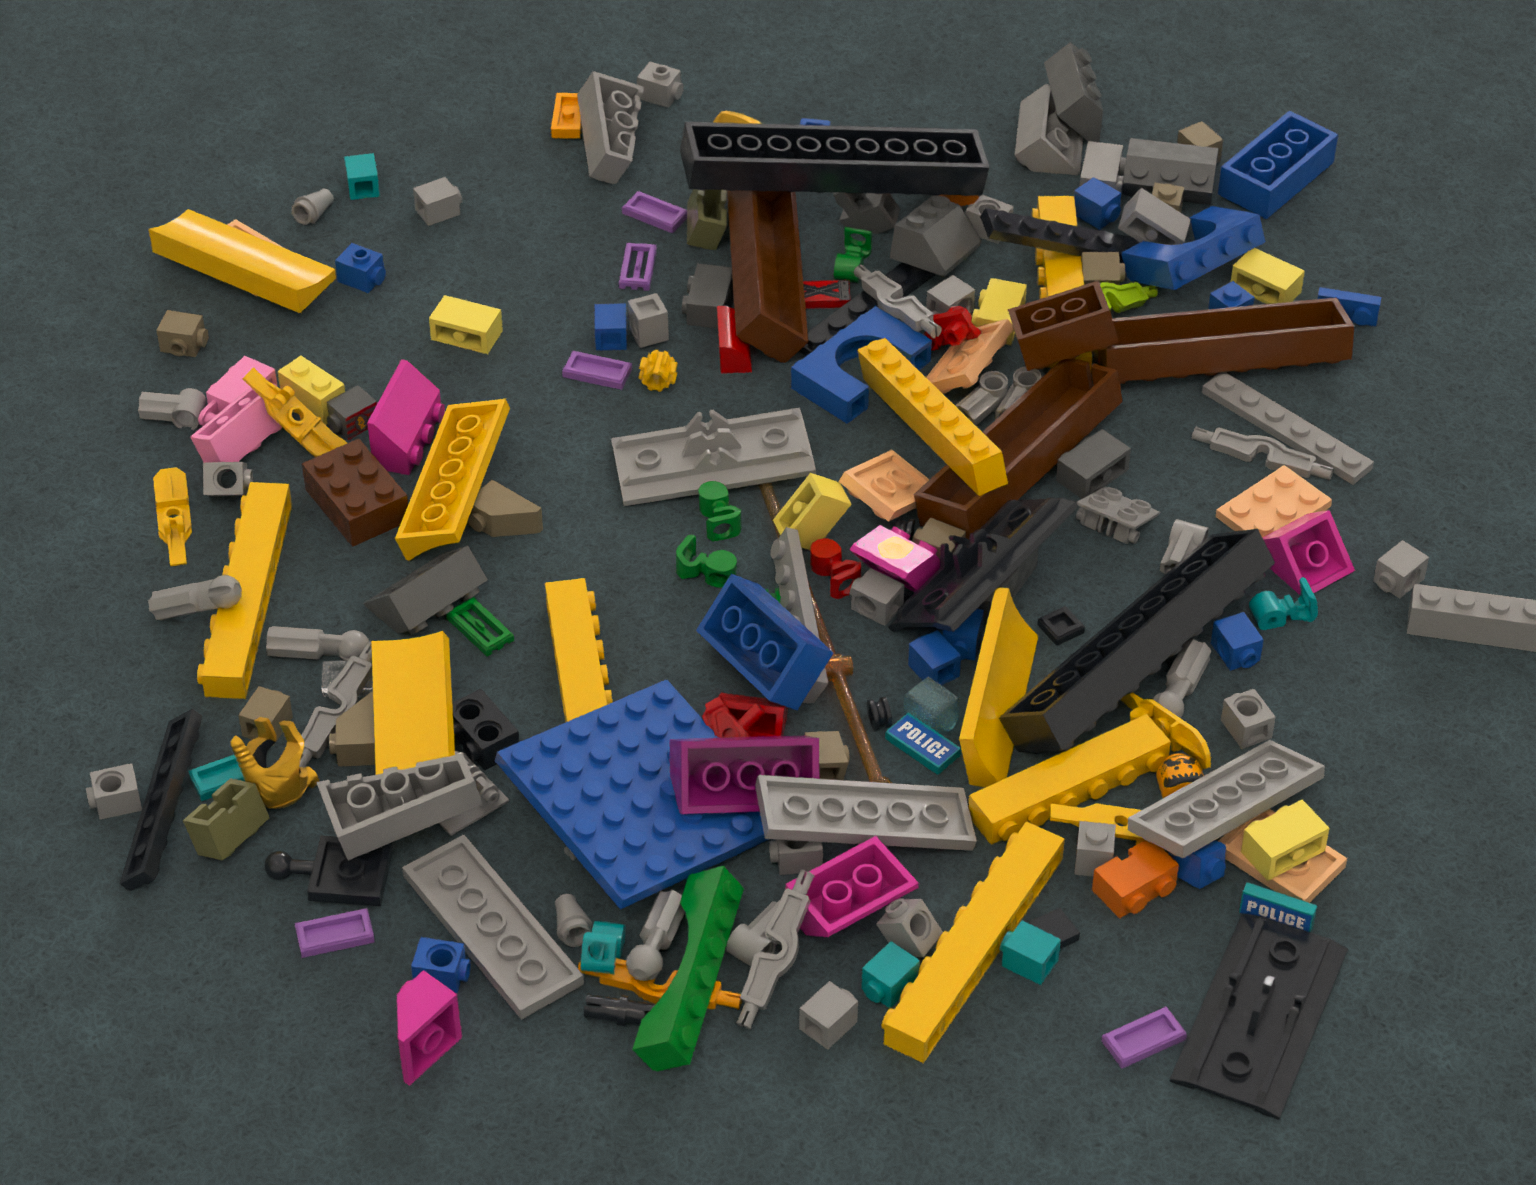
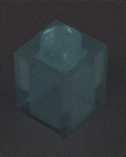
M930 677L925 678L905 694L904 716L910 713L939 734L944 730H952L959 719V697Z

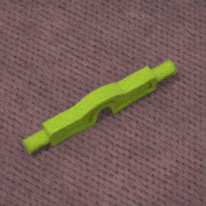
M1109 282L1100 283L1109 309L1111 310L1112 307L1117 313L1140 307L1148 298L1158 295V289H1154L1156 286L1142 287L1138 282L1119 286Z

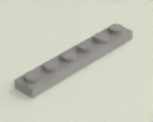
M1220 372L1202 387V393L1296 451L1315 456L1316 463L1333 467L1334 474L1352 485L1373 469L1374 461L1226 372Z
M786 527L771 547V557L774 559L776 570L775 580L779 585L781 596L780 604L819 639L799 533L797 529ZM825 668L802 703H815L828 685Z

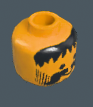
M1181 753L1168 756L1159 765L1156 772L1162 798L1204 776L1200 763L1194 757Z

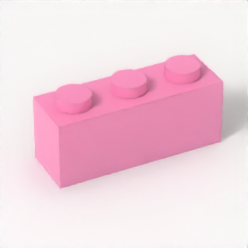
M250 387L190 438L203 462H239L245 455L257 450L261 446V442L270 434L281 430L282 426L267 413L263 398Z

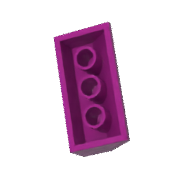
M805 735L670 739V777L680 814L758 812L760 809L755 787L758 775L819 779V738Z

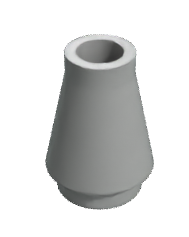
M321 189L318 192L297 198L292 206V214L295 220L303 225L314 224L328 206L333 203L332 193L328 189Z
M563 894L555 901L557 936L566 945L578 947L582 945L584 934L592 932L593 924L577 903L575 896Z

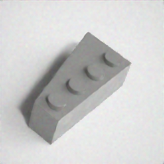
M592 71L577 94L589 176L599 181L617 184L632 162L636 139L634 133L639 121L637 120V114L641 108L640 97L643 94L644 87Z
M463 754L417 762L415 767L403 770L398 769L397 766L383 769L382 774L363 777L362 774L347 776L346 781L330 783V780L316 782L338 840L348 860L483 805Z

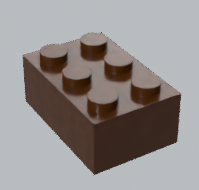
M1099 281L1008 309L1027 371L1043 369L1052 363L1064 359H1074L1080 356V354L1092 350L1106 349L1111 344L1119 342L1110 309Z
M356 439L302 463L305 490L352 547L400 526L408 507L407 494L360 439Z

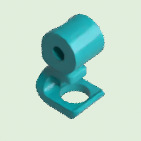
M1302 577L1299 580L1301 595L1295 603L1290 594L1284 596V599H1279L1272 591L1260 592L1251 599L1249 608L1261 630L1283 627L1286 624V616L1288 615L1291 620L1312 622L1318 616L1317 599L1306 578Z
M603 921L594 922L592 932H586L583 936L581 970L614 975L616 958L620 959L622 956L625 942V924Z

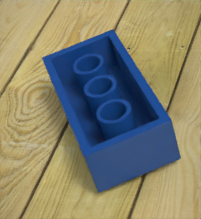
M1288 111L1221 166L1218 195L1253 213L1259 214L1265 219L1269 218L1334 163L1338 134Z
M734 574L729 576L696 630L769 701L794 710L799 709L834 653L758 583Z

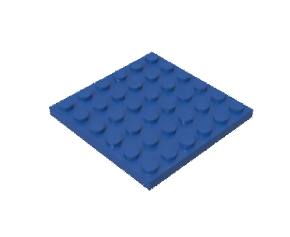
M667 679L496 753L495 762L620 910L688 878L690 874L706 870L769 840L765 839L760 811L679 813L670 777V739L719 737L715 736L714 731L705 724L704 720Z

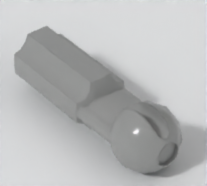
M221 575L212 580L154 591L148 600L149 611L155 616L156 620L161 621L217 608H230L238 604L242 596V588L240 582L234 577Z
M272 626L269 627L267 632L266 651L267 656L319 659L323 655L339 656L345 662H348L351 656L359 657L367 642L370 641L363 632L357 630L347 631L342 635L324 634L321 629Z
M1194 639L1188 640L1182 645L1183 649L1178 653L1166 675V690L1163 693H1158L1153 698L1154 701L1179 718H1182L1184 714V697L1194 692L1210 661L1211 649L1206 643L1198 642Z
M674 890L669 892L660 891L639 934L644 944L633 948L627 957L626 967L636 980H653L662 969L663 958L659 950L668 949L685 914V910L680 904L682 895Z

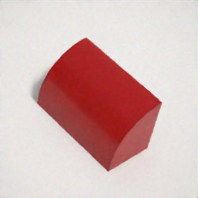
M717 306L721 373L752 372L750 344L744 343L736 336L735 309L727 306Z
M728 693L719 694L725 700L730 713L737 720L755 703L765 710L762 717L748 730L751 737L784 735L789 707L771 702L767 698Z

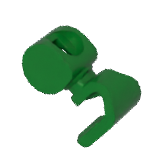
M845 227L846 254L838 253L836 256L834 279L859 283L860 279L854 275V270L857 266H864V259L871 255L872 231ZM851 234H860L864 236L866 240H856L851 236Z
M718 481L703 483L698 489L699 511L705 517H709L706 520L707 538L711 541H719L738 536L742 530L741 509L729 505L726 486ZM727 523L731 525L725 533L716 534L713 532L720 524Z
M688 535L676 550V574L681 579L694 578L703 573L705 582L708 585L723 588L731 574L736 575V557L726 550L714 551L709 557L701 552L695 561L690 562L692 557L696 556L695 535Z

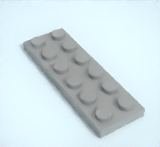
M1268 740L1128 818V831L1171 852L1175 856L1184 858L1323 779L1325 766L1272 740Z
M758 775L755 784L765 839L861 844L877 836L885 846L973 851L977 842L964 788Z
M465 835L402 867L403 877L458 943H464L465 952L521 1020L584 985V975Z

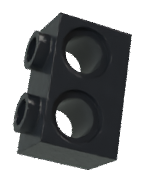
M482 689L452 703L454 741L458 740L463 745V750L467 757L473 763L477 761L484 771L497 765L495 762L497 751L519 743L518 730Z

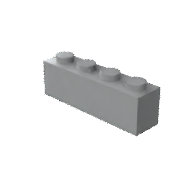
M1414 584L1408 610L1407 634L1536 652V600Z

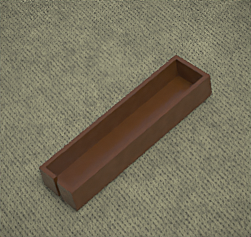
M727 190L736 336L744 343L751 344L763 351L766 356L774 358L781 363H786L808 343L796 192Z
M1337 298L1112 318L1119 342L1111 344L1106 349L1092 350L1097 365L1118 370L1120 384L1131 380L1154 381L1157 378L1163 377L1185 378L1188 375L1194 374L1216 375L1219 372L1225 371L1246 372L1249 369H1277L1280 366L1288 365L1308 366L1311 363L1320 362L1334 364L1339 363L1341 360L1352 359L1354 325Z
M1075 358L1070 360L1064 359L1057 363L983 431L1002 451L1008 484L978 496L948 465H945L914 494L920 526L924 527L927 521L933 518L966 531V539H970V533L980 529L1007 501L1018 500L1058 463V459L1063 453L1071 451L1123 402L1118 370L1093 364L1090 371L1089 362Z

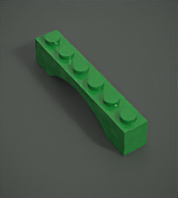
M724 866L688 876L680 901L688 920V942L685 955L677 974L666 992L642 1019L632 1049L651 1070L662 1071L688 1065L691 1062L744 891L743 886Z

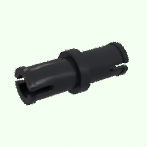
M587 993L586 1005L589 1006H585L584 1018L590 1017L617 1021V1025L625 1026V1023L641 1024L642 1019L656 1004L629 1000V996L623 995L618 999Z

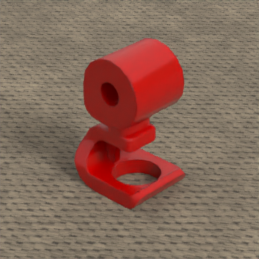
M822 538L812 543L810 546V567L817 575H831L830 596L840 599L850 595V588L857 578H861V562L853 560L842 561V548L832 539ZM852 579L851 584L846 589L838 591L840 585L845 580Z

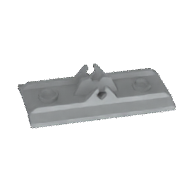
M800 408L726 419L716 411L710 410L709 414L712 419L708 423L702 422V413L697 412L687 426L611 438L624 506L698 494L699 487L708 481H718L723 483L727 489L805 477L810 473L816 474L814 459Z

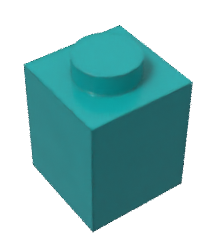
M374 153L345 156L350 200L380 197Z
M1021 920L1013 932L1008 931L1001 942L1000 951L1003 952L1002 967L1041 985L1059 960L1061 939Z
M890 941L862 968V990L871 1001L875 1003L881 1002L888 1008H892L900 1000L905 985L908 982L913 983L918 977L920 960Z

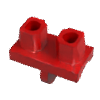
M960 305L953 306L945 313L933 315V321L942 328V332L938 337L932 338L930 334L924 331L923 335L932 340L931 351L937 350L943 345L950 344L956 346L960 345L963 341L978 338L981 331L971 322L972 315L967 308H963Z

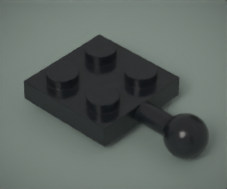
M321 835L315 861L292 859L284 851H275L267 856L264 867L268 876L276 880L285 879L290 874L311 875L307 890L309 901L381 906L393 853V843L391 842L348 860L337 836Z

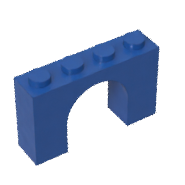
M1211 206L1189 217L1195 241L1178 245H1164L1143 241L1121 252L1127 278L1133 282L1175 290L1265 243L1260 215Z
M875 306L867 313L860 315L856 321L845 329H841L827 342L819 345L805 358L798 360L791 367V389L848 424L868 409L869 386L846 373L839 366L850 359L859 357L857 349L867 346L872 341L886 338L910 363L920 370L931 362L932 340Z

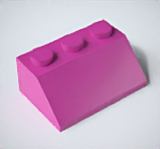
M401 359L367 424L371 453L386 471L410 475L414 465L421 463L423 447L426 443H431L434 435V426L436 422L441 423L445 413V405L441 404L440 390L407 360Z
M874 836L809 871L814 875L806 894L810 899V904L800 929L806 936L829 937L919 888V883L878 837ZM797 878L786 883V889L792 890Z

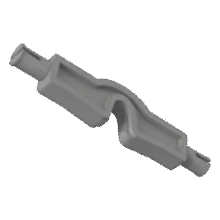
M863 265L855 268L854 275L861 279L862 289L877 300L880 309L895 318L901 319L916 332L925 330L932 338H936V336L938 337L941 334L942 328L933 321V313L924 307L915 296L910 295L902 298L903 289L901 285L889 279L880 271L871 273Z
M1197 426L1192 434L1193 440L1210 444V449L1246 462H1251L1257 453L1264 452L1267 454L1265 466L1269 469L1277 470L1285 465L1301 477L1309 478L1310 475L1328 481H1330L1334 472L1333 467L1315 463V456L1286 448L1281 442L1267 436H1246L1223 428H1216L1215 432Z
M367 642L359 657H350L343 670L328 687V697L341 706L338 709L321 706L314 709L305 730L301 734L304 739V750L300 760V767L305 768L312 757L317 759L321 757L329 744V734L336 732V718L359 702L358 696L372 676L371 642Z
M805 870L799 871L800 873L792 890L785 889L776 911L766 926L765 936L768 939H772L773 942L780 944L782 950L778 954L764 953L762 951L755 953L748 979L740 995L742 1002L745 1004L738 1021H736V1024L743 1027L744 1025L745 1028L751 1029L758 1009L765 1010L779 977L784 975L795 962L799 949L797 933L810 904V899L806 894L814 878L812 873L807 872L806 874Z

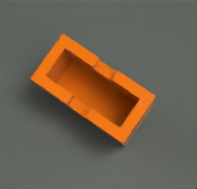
M1144 840L1128 850L1129 857L1121 861L1116 856L1094 869L1092 891L1119 919L1130 912L1132 914L1140 912L1149 901L1157 896L1165 897L1169 895L1176 887L1179 864L1163 848L1152 842Z

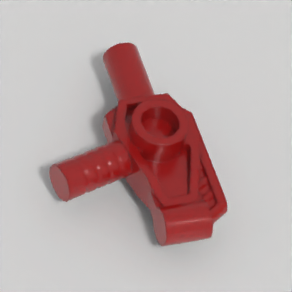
M718 696L705 704L706 710L702 718L705 724L714 731L715 736L719 738L751 737L748 730L762 717L765 710L755 703L737 720L730 713L722 696Z

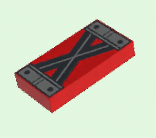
M849 280L803 281L806 309L841 308L851 300Z

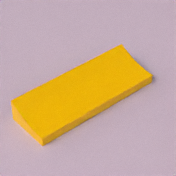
M190 209L167 224L149 229L152 251L298 313H301L336 279V272L332 267Z
M506 399L447 406L395 537L406 560L410 561L432 548L460 542L510 410Z
M997 588L994 592L959 737L969 785L988 787L1007 778L1014 745L999 717L1026 695L1039 637L1018 612L1009 588Z
M443 631L410 639L371 641L376 775L382 774L383 769L397 766L398 769L403 770L415 767L417 762L455 755L449 637Z

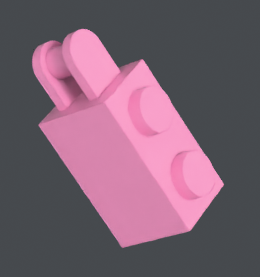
M244 356L234 366L230 367L223 377L210 386L206 392L208 405L200 412L198 423L204 426L250 388L242 378L253 367L265 379L277 385L275 369Z

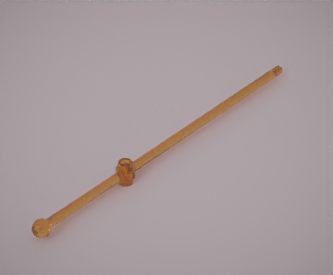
M772 483L758 484L779 538L780 533L773 519L780 512L781 507ZM809 583L819 639L834 652L825 666L827 679L832 681L869 782L892 783L889 778L882 776L845 676H852L853 674L852 658L850 655L842 656L840 653L835 652Z

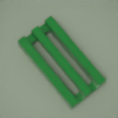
M474 597L446 614L447 620L487 657L493 654V650L502 649L503 644H510L514 641V634ZM471 608L500 636L497 638L485 628V625L479 619H475L467 610ZM460 616H462L470 625H468ZM475 630H477L486 640H484Z

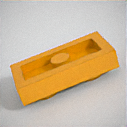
M578 93L556 94L551 124L552 138H581L582 124L577 97Z

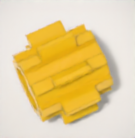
M654 350L651 354L647 355V358H641L638 378L651 391L653 389L660 392L663 391V388H668L669 384H675L678 363L674 362V357H670L667 351L660 352Z

